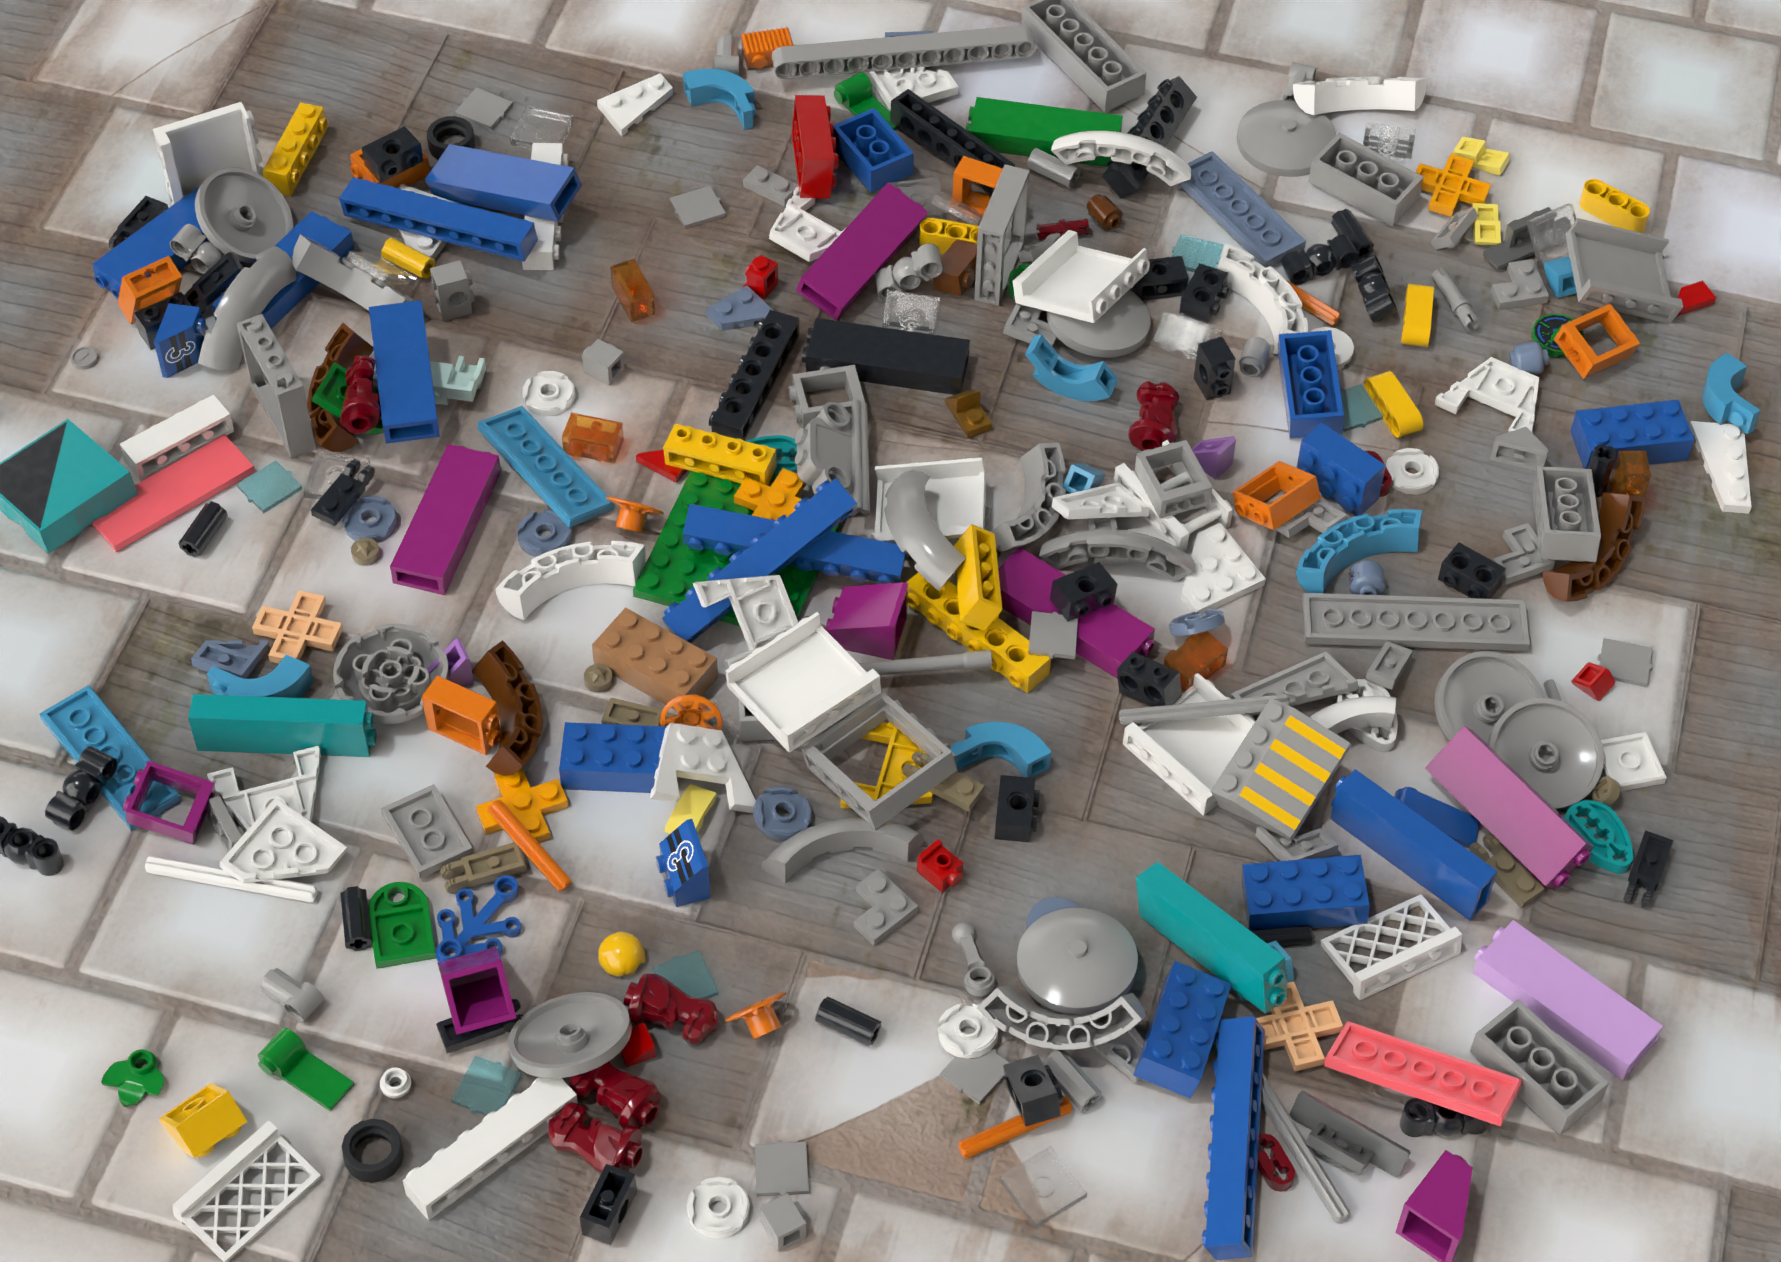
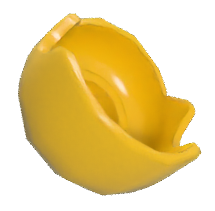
M622 931L607 936L598 949L601 967L607 974L617 977L635 974L639 965L645 963L646 960L645 949L642 943L633 934Z

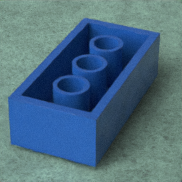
M1332 331L1279 334L1278 360L1289 438L1305 437L1321 422L1338 434H1343L1344 411Z
M1679 400L1578 410L1575 413L1570 430L1584 469H1588L1594 447L1600 444L1612 446L1617 451L1613 467L1615 469L1687 461L1694 443V437Z
M565 722L559 766L562 788L564 790L651 793L655 783V771L659 766V754L667 726Z
M1361 855L1242 864V890L1247 925L1250 931L1298 926L1323 928L1368 924L1369 899Z
M1174 961L1165 978L1133 1076L1191 1099L1201 1081L1231 983Z

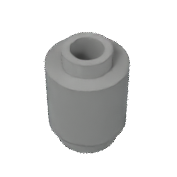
M1252 337L1246 340L1239 360L1240 370L1245 375L1258 376L1264 370L1271 350L1269 343L1265 339Z

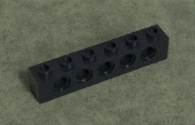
M1180 76L1171 80L1165 79L1158 85V92L1147 102L1148 107L1137 117V124L1127 134L1151 140L1164 147L1167 146L1197 99V96ZM1111 159L1106 166L1108 168L1102 177L1116 194L1123 198L1138 191L1149 171H1147V166L1134 161L1131 164L1112 161Z
M907 89L891 100L890 122L956 169L963 156L1002 169L1004 165L1015 167V164L911 90ZM974 182L991 195L993 194L995 188Z
M770 310L766 318L761 319L756 337H752L749 342L747 354L742 355L740 358L737 373H733L730 377L727 392H723L720 396L718 409L712 411L710 415L709 426H711L712 432L745 441L799 337L798 317Z

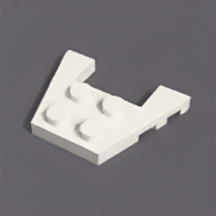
M796 187L792 198H789L786 203L784 212L780 213L771 228L769 239L810 262L818 259L843 231H839L807 213L806 210L815 204V198H800L799 187Z
M1490 357L1468 373L1467 378L1451 385L1450 390L1446 393H1440L1436 397L1434 405L1456 414L1465 399L1470 397L1516 417L1508 432L1527 427L1532 432L1539 377Z
M780 575L693 583L702 607H708L729 597L749 650L725 660L726 669L733 663L741 661L752 654L758 647L768 644L780 633L786 632L798 624Z
M669 723L665 728L659 754V766L655 771V783L651 789L650 798L675 802L679 797L677 777L725 784L729 810L753 813L756 800L721 730Z
M319 746L293 752L299 776L239 791L232 767L208 773V780L215 783V792L220 796L223 803L231 808L234 818L245 832L275 798L312 823L321 759Z

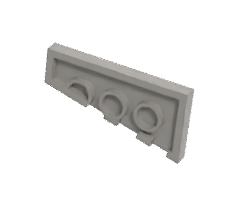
M1325 651L1231 693V699L1287 694L1290 706H1295L1358 690V681ZM1261 712L1246 713V714H1249V715H1251V716H1255V715L1261 714Z

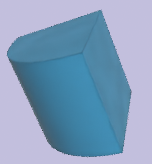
M1569 257L1544 262L1548 285L1557 298L1577 293Z
M1085 463L1072 464L1063 488L1069 493L1096 488L1101 485L1106 474Z

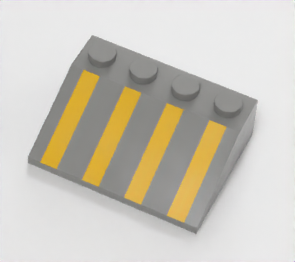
M1270 698L1210 792L1220 808L1292 840L1352 745L1297 709Z

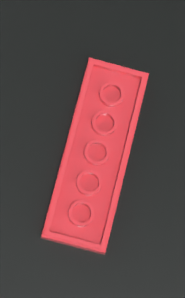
M224 434L135 485L138 492L136 496L91 524L117 552L255 472L254 466Z
M1349 1021L1344 1025L1324 1062L1325 1067L1500 1127L1522 1085V1079Z

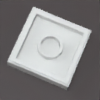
M1647 732L1601 740L1604 752L1602 775L1603 777L1609 776L1619 782L1620 792L1665 783L1667 777Z

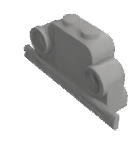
M853 400L852 414H850L839 403L828 402L823 406L816 418H813L804 429L800 428L796 433L797 454L795 463L797 464L798 477L804 483L812 485L814 494L817 493L815 491L816 488L824 481L829 480L831 482L836 478L857 502L858 509L849 516L855 517L858 512L868 515L870 513L867 403Z

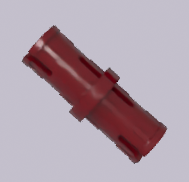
M1085 218L1067 222L1062 219L1058 223L1038 224L1036 230H1039L1037 237L1039 241L1045 240L1048 235L1060 233L1061 237L1068 230L1077 232V235H1089V229H1087L1089 223L1088 219Z

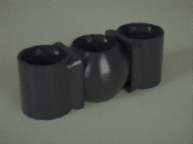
M1342 234L1334 237L1332 240H1327V245L1320 243L1312 245L1306 253L1304 249L1291 251L1283 256L1281 264L1290 282L1294 285H1300L1308 280H1312L1313 274L1324 276L1329 274L1334 267L1337 271L1341 268H1350L1352 264L1358 262L1359 254L1350 237Z
M1372 254L1352 264L1351 269L1358 282L1366 310L1373 323L1398 312L1376 255Z
M93 746L87 747L81 753L78 763L75 764L78 770L71 772L64 780L62 786L63 793L57 791L56 796L49 801L45 810L46 818L68 830L73 831L77 829L84 820L85 814L89 811L85 806L94 803L101 791L100 784L105 786L107 781L114 775L118 766L117 759Z
M0 816V854L8 857L16 864H29L31 869H38L39 873L45 876H53L62 870L64 861L55 840L44 838L30 828H17L15 823H8L4 817Z
M1413 1098L1404 1105L1399 1126L1401 1131L1409 1137H1420L1423 1134L1431 1136L1433 1131L1439 1135L1451 1136L1457 1134L1460 1130L1461 1134L1470 1133L1478 1135L1487 1130L1489 1122L1418 1098ZM1441 1114H1447L1451 1119L1445 1118ZM1411 1115L1417 1116L1421 1120H1415L1411 1118Z

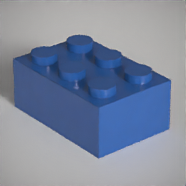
M875 108L833 125L832 137H835L836 153L870 193L883 188L888 182L893 184L913 175L914 153Z
M1321 422L1301 440L1296 468L1315 475L1319 491L1322 495L1332 499L1344 510L1359 516L1379 499L1386 465Z

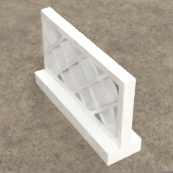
M1420 894L1368 918V924L1352 925L1322 939L1321 947L1351 982L1353 993L1360 1001L1461 954L1462 933L1456 926L1450 928ZM1418 906L1425 912L1424 918L1408 915L1409 910ZM1395 920L1400 921L1401 924L1399 929L1383 926V922ZM1405 923L1421 925V932L1405 931ZM1426 927L1436 928L1442 932L1436 936L1424 934ZM1363 931L1376 933L1374 941L1357 937ZM1380 934L1397 937L1395 945L1378 942ZM1401 938L1418 941L1417 945L1410 948L1399 946ZM1345 943L1351 946L1348 953L1336 950L1333 945ZM1355 946L1372 949L1370 957L1353 954ZM1376 950L1393 953L1391 957L1384 960L1374 958ZM1350 962L1366 964L1367 968L1354 973L1350 968Z
M268 1120L172 1205L174 1217L182 1225L185 1223L223 1262H229L321 1179V1175L278 1133L277 1128ZM278 1144L286 1152V1163H267V1153ZM290 1157H291L296 1163H290ZM263 1158V1163H257L260 1159ZM249 1169H263L262 1184H243L244 1174ZM267 1169H285V1184H266ZM289 1169H303L310 1177L302 1184H289ZM239 1179V1184H233ZM225 1190H239L238 1205H219L220 1195ZM243 1190H262L261 1205H242ZM284 1190V1200L279 1205H265V1191ZM288 1190H295L288 1196ZM201 1212H215L214 1227H200L193 1219ZM219 1212H238L237 1227H218ZM242 1212H261L260 1222L255 1227H241ZM264 1212H270V1213L264 1218ZM207 1233H213V1239ZM217 1233H236V1244L225 1252L217 1244ZM240 1233H247L240 1239Z

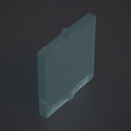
M1180 234L1176 246L1172 248V257L1182 256L1186 271L1195 272L1199 263L1215 268L1216 264L1219 263L1223 244Z
M1362 384L1347 389H1340L1344 411L1343 432L1358 427L1365 428L1366 425L1383 419V415Z
M276 460L237 484L238 489L247 497L248 502H253L263 513L302 490V486L292 477L291 471H286Z
M699 950L681 957L674 956L672 960L652 967L654 974L664 977L687 995L694 998L708 999L719 995L718 989Z
M475 1056L451 1098V1103L471 1110L472 1114L480 1113L486 1116L490 1112L498 1111L508 1102L521 1078V1073L502 1066L501 1062L494 1063Z

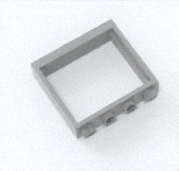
M1004 165L978 228L975 301L996 306L1000 305L1007 287L1009 274L1015 268L1019 258L1017 253L1021 252L1025 243L1030 170Z
M260 314L237 323L251 388L289 456L292 459L315 450L316 446L303 384L264 316Z
M884 692L878 694L801 749L807 768L875 830L957 771L954 760L956 754L950 750L949 744H943L939 741L931 728L926 729L923 727L915 714H908L898 700L893 701ZM888 720L933 760L881 798L874 801L836 767L830 759L882 722Z

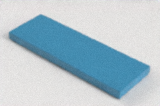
M523 406L478 422L477 429L569 528L613 511L615 503L606 500L608 496Z
M87 685L39 715L43 723L76 763H78L81 753L89 746H93L117 759V769L105 786L100 784V793L127 827L133 831L138 826L127 823L123 805L127 795H133L136 788L134 780L138 770H144L147 761H151V759L94 690ZM153 781L140 812L156 817L180 802L181 797L174 787Z

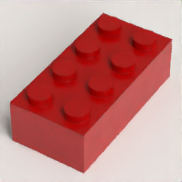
M795 95L791 138L800 198H830L831 188L836 186V174L833 173V169L838 168V154L835 153V137H832L833 121H830L831 107L826 106L825 95Z

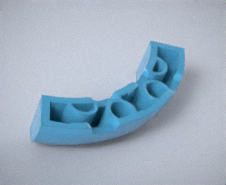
M1392 509L1388 510L1387 514L1370 516L1369 513L1331 527L1318 536L1317 542L1310 549L1304 551L1296 569L1298 583L1309 593H1325L1333 578L1356 561L1382 553L1418 552L1422 510Z

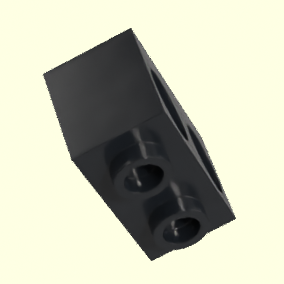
M1199 263L1181 297L1179 315L1208 325L1212 315L1217 316L1219 312L1221 298L1225 299L1230 289V284L1227 283L1228 272Z
M1458 542L1443 560L1438 580L1446 586L1463 593L1468 598L1491 599L1502 585L1506 568Z
M1132 652L1117 668L1119 693L1151 707L1174 705L1182 696L1180 672L1135 652Z

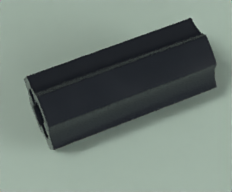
M1350 210L1337 211L1332 216L1331 224L1339 235L1345 234L1350 237L1359 254V259L1368 257L1373 252L1374 246L1369 236Z
M1603 444L1594 447L1588 469H1592L1596 497L1606 492L1617 451L1612 446H1605Z
M213 501L206 503L179 541L180 549L189 556L195 558L198 555L201 556L227 518V511L220 504Z
M358 886L347 887L345 891L340 893L345 947L354 951L365 950L368 946L372 945L367 891Z
M828 996L819 1005L815 1016L816 1022L868 1047L871 1044L873 1045L881 1028V1021Z

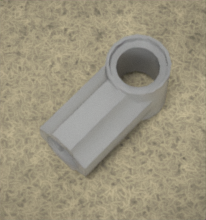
M723 34L722 37L718 38L715 69L725 70L739 76L738 38H735L732 34Z
M1292 62L1283 100L1295 101L1293 84L1314 81L1317 68Z
M278 968L275 970L271 969L264 976L263 982L260 985L263 993L283 1005L286 1012L301 1023L305 1022L324 1001L323 995L315 986L308 982L301 984Z

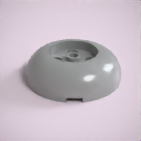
M406 624L375 626L376 630L362 636L360 633L354 636L341 649L334 664V683L340 699L366 701L368 712L373 713V723L399 724L411 721L425 714L422 700L424 692L437 675L448 680V660L438 640L425 630ZM438 658V666L429 674L427 669ZM408 670L413 671L412 676H407L405 673Z

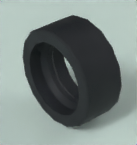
M457 116L439 118L431 123L427 129L428 149L437 160L440 159L449 145L438 142V139L449 134H457L464 137L463 140L452 145L475 149L474 129L471 123L464 118Z
M369 1119L357 1123L346 1133L341 1146L347 1170L353 1177L363 1182L374 1183L391 1177L401 1166L404 1157L399 1132L392 1124L385 1120ZM380 1137L389 1141L391 1153L383 1161L369 1165L362 1164L356 1160L354 1150L365 1139Z

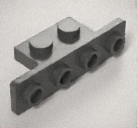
M1550 207L1535 211L1526 217L1513 220L1507 224L1504 241L1484 250L1483 256L1496 270L1508 266L1509 262L1520 261L1567 241L1566 234L1573 224L1566 217L1553 221L1555 213Z
M1303 1090L1298 1094L1289 1114L1292 1119L1312 1130L1305 1142L1306 1145L1313 1148L1317 1154L1327 1156L1338 1162L1345 1170L1359 1175L1371 1163L1394 1177H1399L1411 1154L1410 1150Z

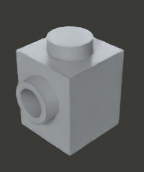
M597 339L583 352L584 373L607 385H610L625 370L624 352L610 343Z
M788 1193L781 1197L774 1196L760 1207V1222L778 1252L806 1238V1222L804 1221L806 1216L798 1201L795 1203L792 1201Z

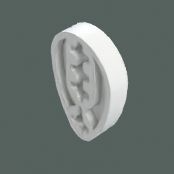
M1357 679L1358 690L1339 694L1337 702L1358 698V695L1361 694L1362 697H1390V695L1383 686L1366 679ZM1396 709L1391 728L1366 727L1359 729L1350 728L1348 730L1365 745L1379 752H1388L1394 747L1397 735L1398 721Z

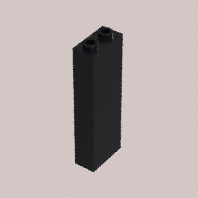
M816 318L814 327L808 329L807 343H809V346L803 348L802 362L806 363V372L820 370L822 366L837 368L855 365L860 382L956 395L962 393L969 360L970 340Z

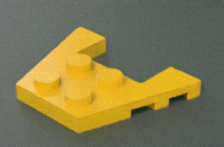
M882 722L861 737V739L889 744L877 786L854 783L876 801L908 778L902 773V768L905 764H911L921 769V766L916 765L911 757L915 751H920L923 754L925 752L891 722L888 724ZM928 791L912 804L932 803L934 794ZM841 799L840 808L850 809L851 807Z

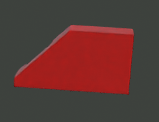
M1703 280L1681 287L1678 299H1682L1683 308L1677 316L1715 304L1716 296Z
M664 450L643 452L636 455V462L675 483L688 471L666 465Z

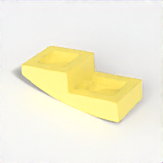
M1462 137L1453 151V155L1474 160V168L1501 176L1510 161V154L1508 152L1486 149V141Z
M1473 203L1472 208L1479 215L1472 223L1474 244H1500L1501 226L1500 221H1498V204Z
M689 784L676 804L664 832L671 834L683 822L693 819L698 833L703 826L704 816L716 801L717 793Z

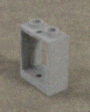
M855 365L792 374L793 385L788 387L790 400L796 402V405H794L796 421H801L803 429L813 418L817 417L824 406L808 408L804 393L845 387L849 401L839 404L850 414H852L853 400L865 402Z
M1187 440L1169 443L1166 446L1155 449H1147L1136 454L1134 471L1159 518L1210 505L1212 485ZM1182 461L1194 483L1163 491L1152 469Z

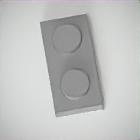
M758 165L743 179V187L784 207L789 198H792L795 188L798 187V184Z
M1474 208L1454 213L1431 241L1435 250L1446 247L1451 249L1460 243L1462 235L1472 228V223L1479 216Z
M1386 641L1367 671L1366 680L1392 690L1409 663L1413 650Z
M220 796L208 799V819L228 853L244 835L241 827H236L231 808L228 805L225 806Z

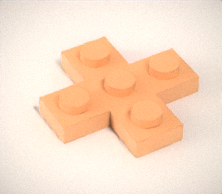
M298 590L289 611L266 606L261 607L252 629L256 635L276 639L268 655L270 662L279 664L286 654L300 660L306 646L334 651L343 628L342 623L319 618L326 604L325 596Z
M1295 982L1287 983L1288 997L1280 1006L1271 1009L1272 1015L1256 1019L1265 1030L1264 1050L1285 1046L1295 1072L1323 1065L1325 1058L1317 1038L1341 1032L1343 1024L1333 1000L1304 1007Z

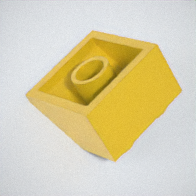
M209 1083L158 1118L184 1152L193 1158L208 1155L215 1149L214 1145L223 1138L229 1139L241 1131V1126L247 1122L230 1092L213 1083Z

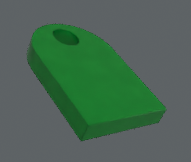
M334 362L311 401L340 418L346 389L348 388L345 381L347 370ZM373 386V393L379 395V390ZM379 419L377 425L366 433H384L382 420Z
M393 882L378 889L371 897L368 905L376 969L436 959L429 906L424 892L416 885L408 882ZM396 893H400L405 896L403 900L399 902H392L389 900V898Z

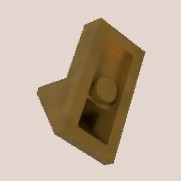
M967 390L944 400L967 438L992 430V423L980 406L981 392L979 390Z

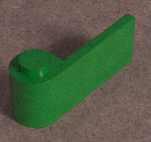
M859 72L835 85L834 97L836 101L844 105L854 116L875 108L893 130L898 129V127L890 122V111L873 96L871 81L865 73Z
M283 1027L258 1054L260 1061L258 1065L266 1074L270 1076L275 1074L328 1111H331L354 1086L352 1080L308 1052L302 1039L288 1028Z

